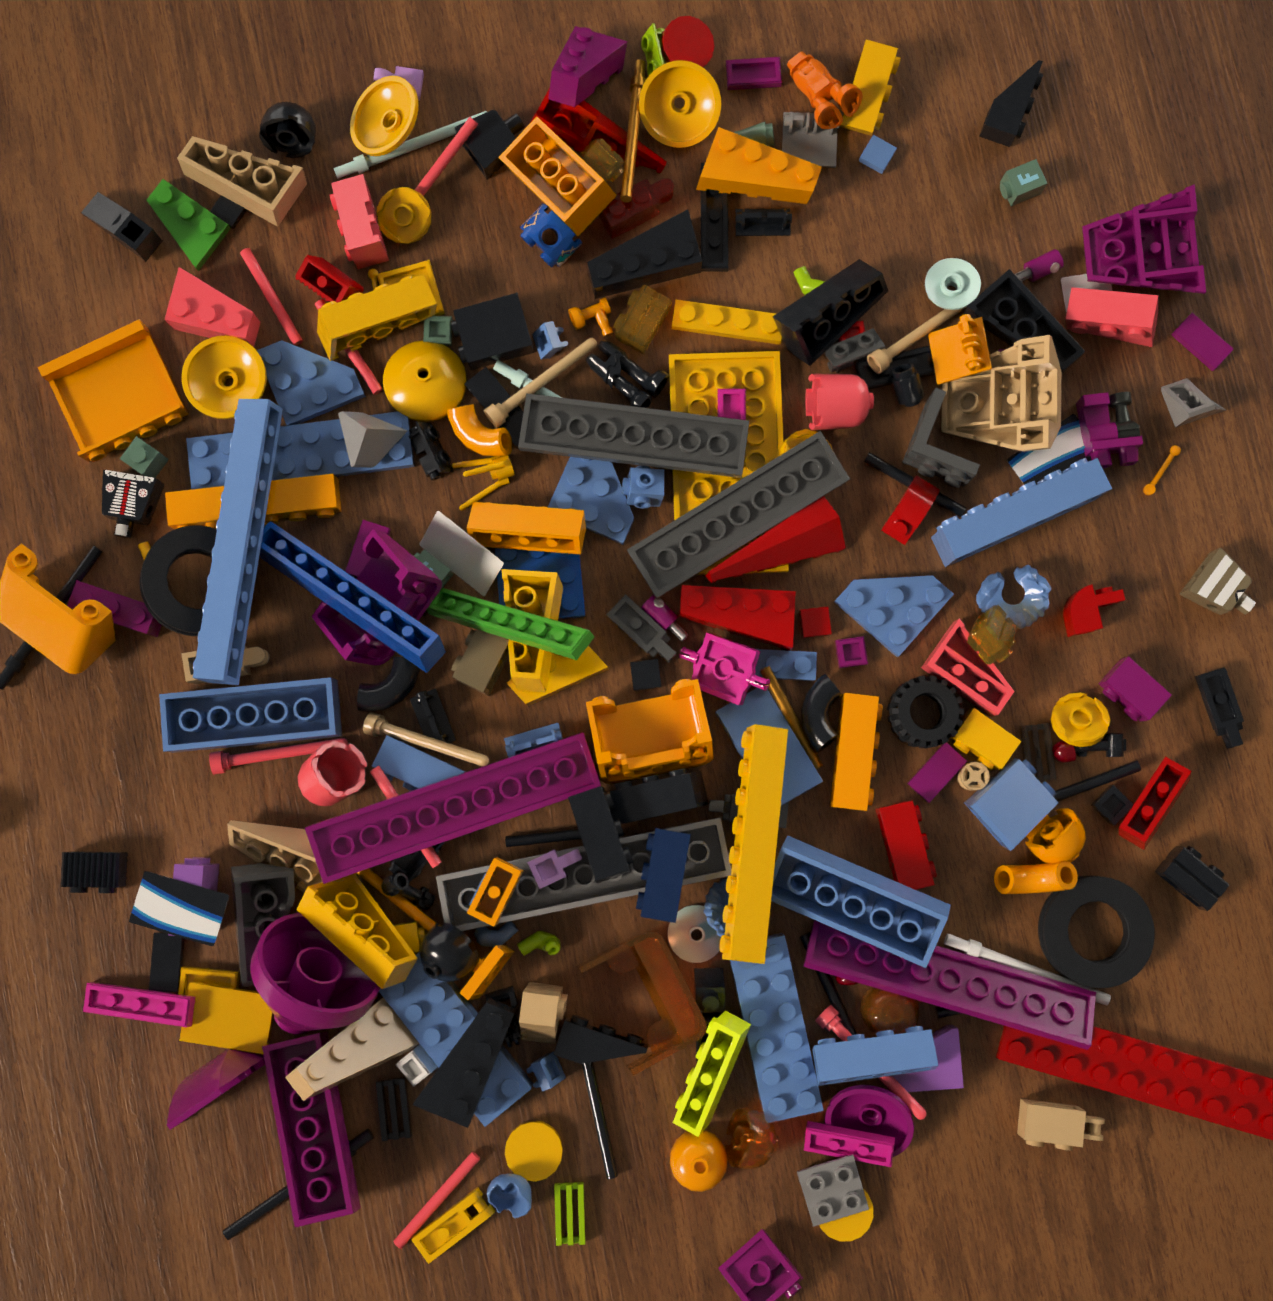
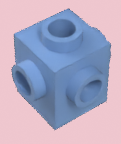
M648 466L631 467L628 478L624 477L622 483V494L627 495V505H634L641 509L649 508L650 506L660 507L664 497V469H651Z

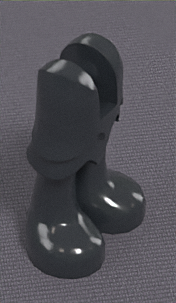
M607 340L600 341L597 347L609 359L603 362L597 356L590 353L586 358L589 367L612 390L613 386L617 388L629 400L630 406L648 408L652 403V396L656 398L669 380V374L663 370H658L651 374L633 362L620 347ZM621 370L638 382L647 392L637 389L623 378Z

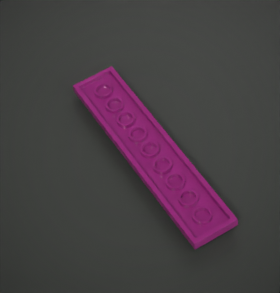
M581 732L305 827V831L323 884L563 801L570 796L599 787L601 784L584 733Z
M813 919L803 967L1088 1050L1091 1047L1096 992L940 946L935 947L927 967L924 968Z

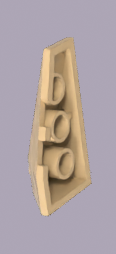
M232 820L227 824L229 844L257 863L265 861L269 865L293 868L294 881L298 883L296 888L305 893L308 886L323 882L305 829Z

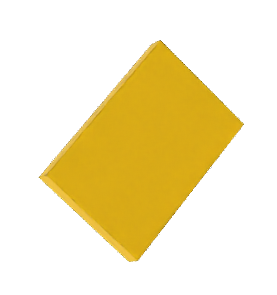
M194 981L189 983L187 996L196 997L191 1027H181L179 1041L263 1054L262 1046L269 1045L274 1014L257 991Z

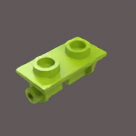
M652 23L641 40V47L645 52L648 64V76L656 68L667 63L661 52V36L664 29H656L655 23Z

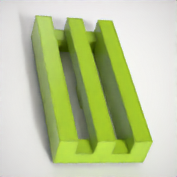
M584 1182L555 1183L556 1246H562V1244L574 1245L575 1243L585 1245ZM573 1189H578L579 1236L573 1235ZM561 1190H566L567 1236H562Z

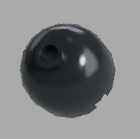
M278 102L268 108L263 115L259 137L263 145L275 154L278 151L287 152L286 157L299 158L312 151L316 137V125L311 114L304 107L291 102Z
M436 923L427 932L419 948L424 972L432 979L445 982L457 981L468 975L479 962V954L477 949L472 952L468 946L472 942L469 937L459 928L449 923H444L442 927L439 926V923Z

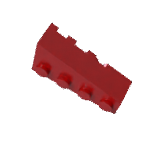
M682 585L679 617L791 651L794 638L796 591Z

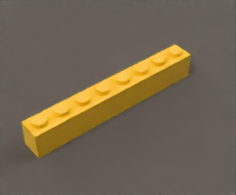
M754 724L747 727L742 735L741 746L744 748V756L738 767L741 785L735 795L738 813L732 824V833L735 834L734 846L731 847L729 852V862L732 864L731 875L728 876L726 881V892L729 893L728 905H725L723 910V922L726 923L725 935L721 936L719 945L720 952L723 953L722 959L765 964L788 729Z

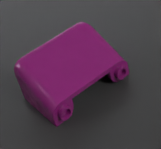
M372 529L363 543V551L371 559L359 574L357 580L418 621L441 590L442 582L433 571L383 531ZM323 601L311 616L346 661L381 665L389 661L395 653L393 649Z

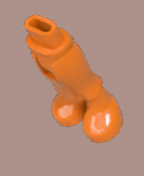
M803 51L788 61L787 67L790 69V75L796 86L808 97L811 106L815 108L814 118L819 127L822 129H833L840 126L843 122L839 109L829 102L832 99L835 100L847 117L853 116L858 110L863 95L856 85L848 83L841 86V82L832 77L819 60L810 54L806 55Z

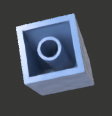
M1014 758L991 778L984 788L976 791L964 802L967 808L1000 845L1009 851L1014 849L1058 804L1057 800L1053 797L1057 794L1046 781L1040 783L1034 776L1037 773L1036 769L1026 759L1022 762L1020 759Z

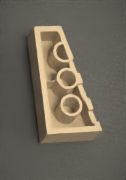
M193 136L177 157L184 175L277 227L307 185L303 167L296 165L292 167L280 164L278 160L271 158L265 160L253 156L250 152L243 150L237 152L228 149L225 145Z
M383 997L362 1018L347 1026L285 1078L301 1099L305 1101L367 1070L409 1052L419 1042Z

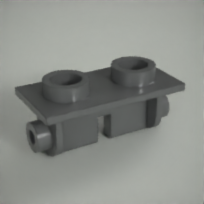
M874 328L832 345L824 353L830 361L827 362L830 372L836 371V373H839L841 370L853 366L854 360H858V362L867 360V356L877 349L885 348V345Z

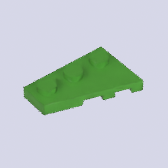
M164 179L161 180L147 199L149 205L198 271L231 229L226 222Z

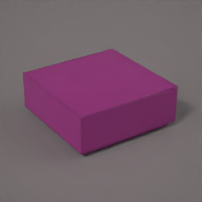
M864 636L835 640L839 669L868 664Z

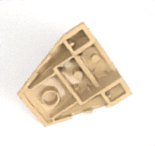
M1045 335L1021 339L1015 342L1014 346L1006 350L990 354L991 370L942 384V390L946 391L942 402L941 432L1022 452L1051 449L1061 428L1062 371L1052 336Z

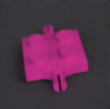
M706 632L703 645L698 652L683 647L680 651L683 652L679 654L681 659L683 658L694 663L691 680L698 679L701 691L736 705H743L751 685L763 691H766L769 687L766 685L770 684L769 679L755 675V667L761 651L711 632Z

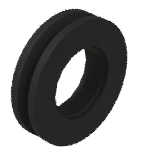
M194 525L180 527L168 532L151 547L142 565L140 591L144 604L160 624L176 633L198 636L201 629L203 612L202 609L186 607L174 599L168 589L167 574L169 567L176 559L186 554L199 553L212 558V549L215 545L217 533L215 528Z
M1080 876L1073 889L1052 892L1041 909L1038 921L1039 942L1048 962L1064 977L1088 987L1110 988L1129 981L1146 965L1154 946V922L1145 901L1130 886L1108 877ZM1100 901L1108 904L1118 913L1123 925V937L1119 948L1113 955L1103 960L1090 961L1080 956L1072 947L1069 941L1068 926L1071 916L1079 907L1088 902Z

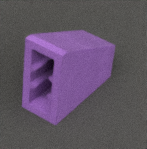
M953 1024L946 1025L932 1033L939 1065L935 1070L893 1076L907 1092L964 1088L959 1030Z

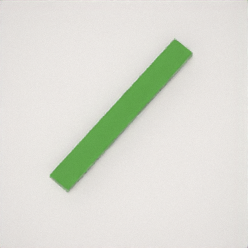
M441 588L426 609L432 616L574 660H578L594 639V635L588 629L445 588Z

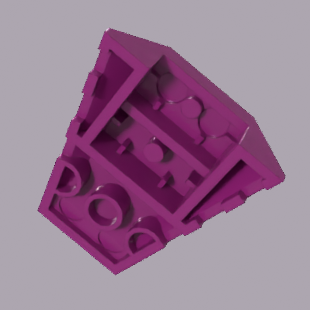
M1195 184L1175 194L1170 193L1162 196L1159 200L1135 206L1127 212L1117 213L1082 226L1087 281L1206 294L1204 266L1199 265L1194 218L1198 211Z
M226 1049L187 1076L179 1084L173 1095L167 1119L169 1130L264 1066V1054Z

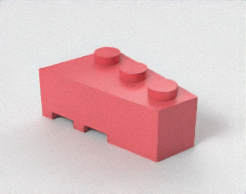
M361 174L331 183L333 194H329L334 211L338 210L340 219L337 220L341 236L345 237L346 245H344L348 261H354L358 270L389 261L364 175Z
M959 618L951 624L921 668L930 675L936 676L938 680L944 679L948 681L947 685L949 687L954 686L957 694L990 717L999 715L1015 691L994 663L990 662L981 650V646L972 638Z

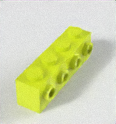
M724 1011L718 1018H712L706 1030V1033L709 1034L707 1040L702 1043L696 1054L698 1059L696 1067H693L687 1076L685 1083L688 1086L686 1091L680 1095L675 1108L678 1110L672 1123L697 1137L709 1126L750 1029V1023L727 1011Z

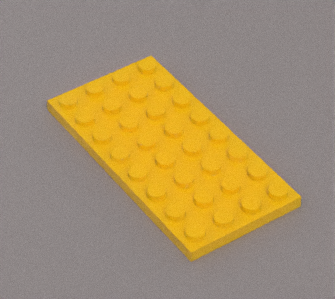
M780 351L669 354L670 411L718 417V389H746V420L749 421L742 478L672 470L674 520L780 456V449L784 443ZM763 534L759 535L755 539L746 543L742 547L733 551L729 555L720 559L719 561L707 567L706 569H704L696 575H706L714 567H716L717 565H719L720 563H722L723 561H725L726 559L740 551L742 548H744L745 546H747ZM789 565L749 573L788 572Z

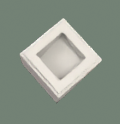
M420 1044L396 1063L413 1087L437 1068V1065Z

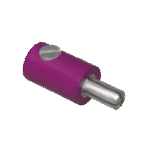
M1053 249L1026 262L1024 270L1015 275L1021 282L1029 279L1031 282L1037 281L1063 268V258L1058 250Z
M652 595L642 605L641 609L665 631L670 629L681 641L687 638L688 633L676 623L679 617L661 598L656 599L655 595Z

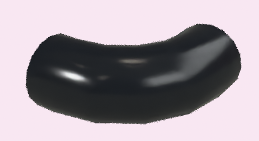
M394 657L391 672L385 680L373 684H360L357 694L358 711L386 710L402 702L415 687L420 668L404 657Z
M823 674L806 693L801 709L803 731L810 745L817 753L828 747L839 736L830 723L829 712L834 702L843 694L826 674Z

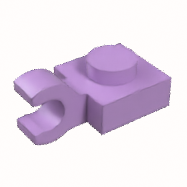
M396 66L395 74L386 69L375 68L374 80L377 81L387 76L402 77L414 87L418 101H420L424 78L423 70Z
M578 848L558 857L556 850H552L527 863L539 889L567 877L564 868L583 858Z

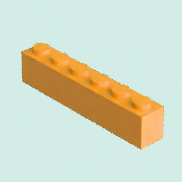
M334 474L272 480L265 524H268L270 521L276 524L279 522L278 519L289 518L290 521L306 520V516L317 515L318 518L334 517V513L342 512L339 479ZM224 486L166 492L168 526L174 530L194 525L216 529Z

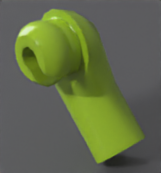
M805 266L793 272L804 295L826 282L811 279Z
M537 931L519 942L517 946L523 956L535 949L546 951L549 955H556L561 949V942L553 934Z

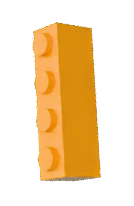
M473 502L467 524V532L484 547L581 555L586 532L584 510Z
M843 693L841 696L837 730L839 736L836 739L829 807L867 811L868 806L873 804L874 789L870 788V779L875 777L877 761L873 760V750L878 749L880 733L875 732L876 721H881L883 705L878 704L879 697L852 693Z

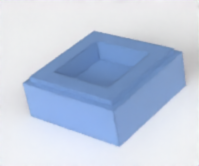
M873 135L861 154L859 162L883 174L897 147Z

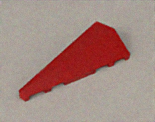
M549 90L547 91L531 122L537 116L568 146L574 147V150L613 161L615 159L625 161L628 132L583 100L576 107L549 100ZM638 141L635 167L644 166L655 169L657 173H661L667 161Z
M822 496L714 567L705 576L710 583H714L717 580L732 576L735 578L753 571L760 572L793 564L799 560L812 557L818 558L833 552L839 553L846 548L840 517L825 496Z

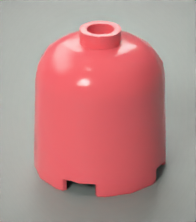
M811 374L808 378L810 382L813 381L812 389H806L805 395L806 416H812L813 423L809 424L811 430L858 427L866 420L869 410H872L874 407L873 393H869L866 382L857 375Z
M332 740L319 747L302 764L298 774L299 789L309 802L318 806H332L355 794L365 784L366 780L364 778L367 762L362 752L353 744L346 745L342 742H337V740Z

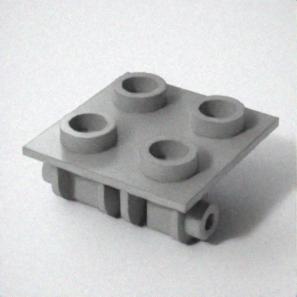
M784 112L782 152L821 167L836 168L837 128L839 126L833 129H822L816 123L814 113Z
M853 1154L797 1171L813 1227L869 1210Z

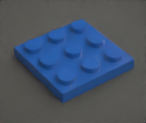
M494 548L495 556L504 562L501 569L558 573L563 585L558 620L586 617L580 554ZM500 570L497 575L499 604L506 606L503 593L504 582L502 570Z

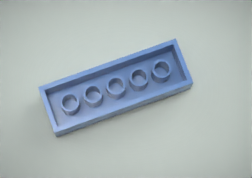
M1086 458L1074 462L1062 472L1059 469L1046 475L1044 479L1037 482L1038 485H1036L1035 481L1029 482L1021 486L1018 491L1012 493V496L1007 492L996 497L986 508L983 504H980L968 510V513L961 516L962 519H959L956 515L943 521L942 525L936 527L937 532L931 539L944 566L948 567L1084 506L1110 491L1112 487L1098 458L1089 462Z
M331 677L159 694L163 752L176 753L342 736L338 680Z
M787 836L775 862L772 902L924 968L927 967L949 917L950 904L790 836Z
M782 933L767 936L765 964L729 960L742 1020L751 1024L746 1039L763 1117L766 1123L824 1111L785 935Z
M418 953L416 954L418 959L407 979L402 983L385 989L380 988L379 992L439 1068L478 1015V1012L460 994L461 990L454 982L430 978L423 970L420 954ZM502 1045L475 1112L476 1117L484 1127L531 1090L533 1082L504 1045Z

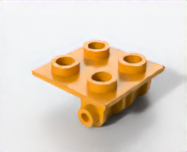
M965 314L960 317L958 324L928 334L937 385L992 369L982 317L973 319L970 314Z

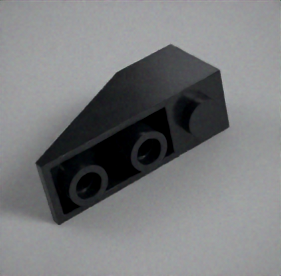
M1038 60L994 99L979 137L1008 147L1011 146L1015 138L1020 139L1026 125L1025 122H1022L1024 113L1029 114L1035 99L1030 97L1032 90L1038 89L1043 77V73L1039 72L1043 61Z
M99 192L81 212L145 262L163 242L150 226Z
M694 968L696 1054L702 1043L707 1040L709 1034L706 1033V1030L712 1018H718L725 1011L723 968Z
M572 1015V1018H565L553 1055L584 1064L643 1054L647 1052L648 1044L643 1043L644 1038L627 1033L625 1037L616 1034V1029L600 1024L598 1028L589 1025L588 1019Z

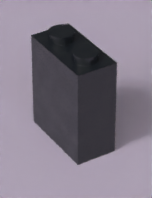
M518 293L453 310L455 320L451 321L455 337H461L463 346L458 347L462 363L468 362L470 370L495 364L498 360L503 362L534 353Z

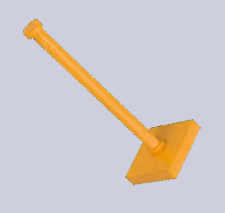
M368 868L355 873L427 931L436 924L435 921L400 893L393 897L386 895L381 887L383 879ZM496 945L486 959L479 958V962L474 967L473 976L460 991V994L468 1001L480 998L515 951L507 945Z

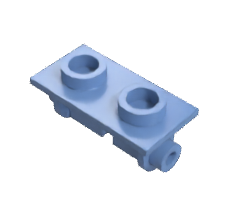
M559 723L504 738L505 749L508 757L561 740L563 737Z

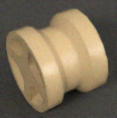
M979 762L965 763L957 772L959 785L969 791L981 790L988 784L990 778L987 767Z

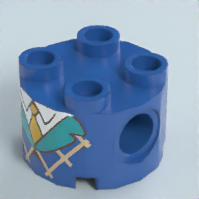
M542 203L520 226L523 231L520 237L531 248L536 244L543 252L540 257L551 268L555 264L560 268L583 243L579 238L573 241L572 238L576 234L552 210L547 214L545 211L548 209V206ZM545 230L555 232L557 240L554 245H547L543 242L542 233Z

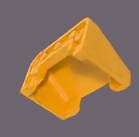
M21 543L7 557L0 579V623L69 674L82 673L116 641L112 611L102 603L90 599L82 601L73 610L39 585L38 577L33 574L38 566L37 557Z
M698 679L679 680L671 688L670 695L617 706L614 700L608 699L606 696H599L592 701L586 702L597 764L604 783H619L683 768L697 767L711 762L714 758L712 738Z

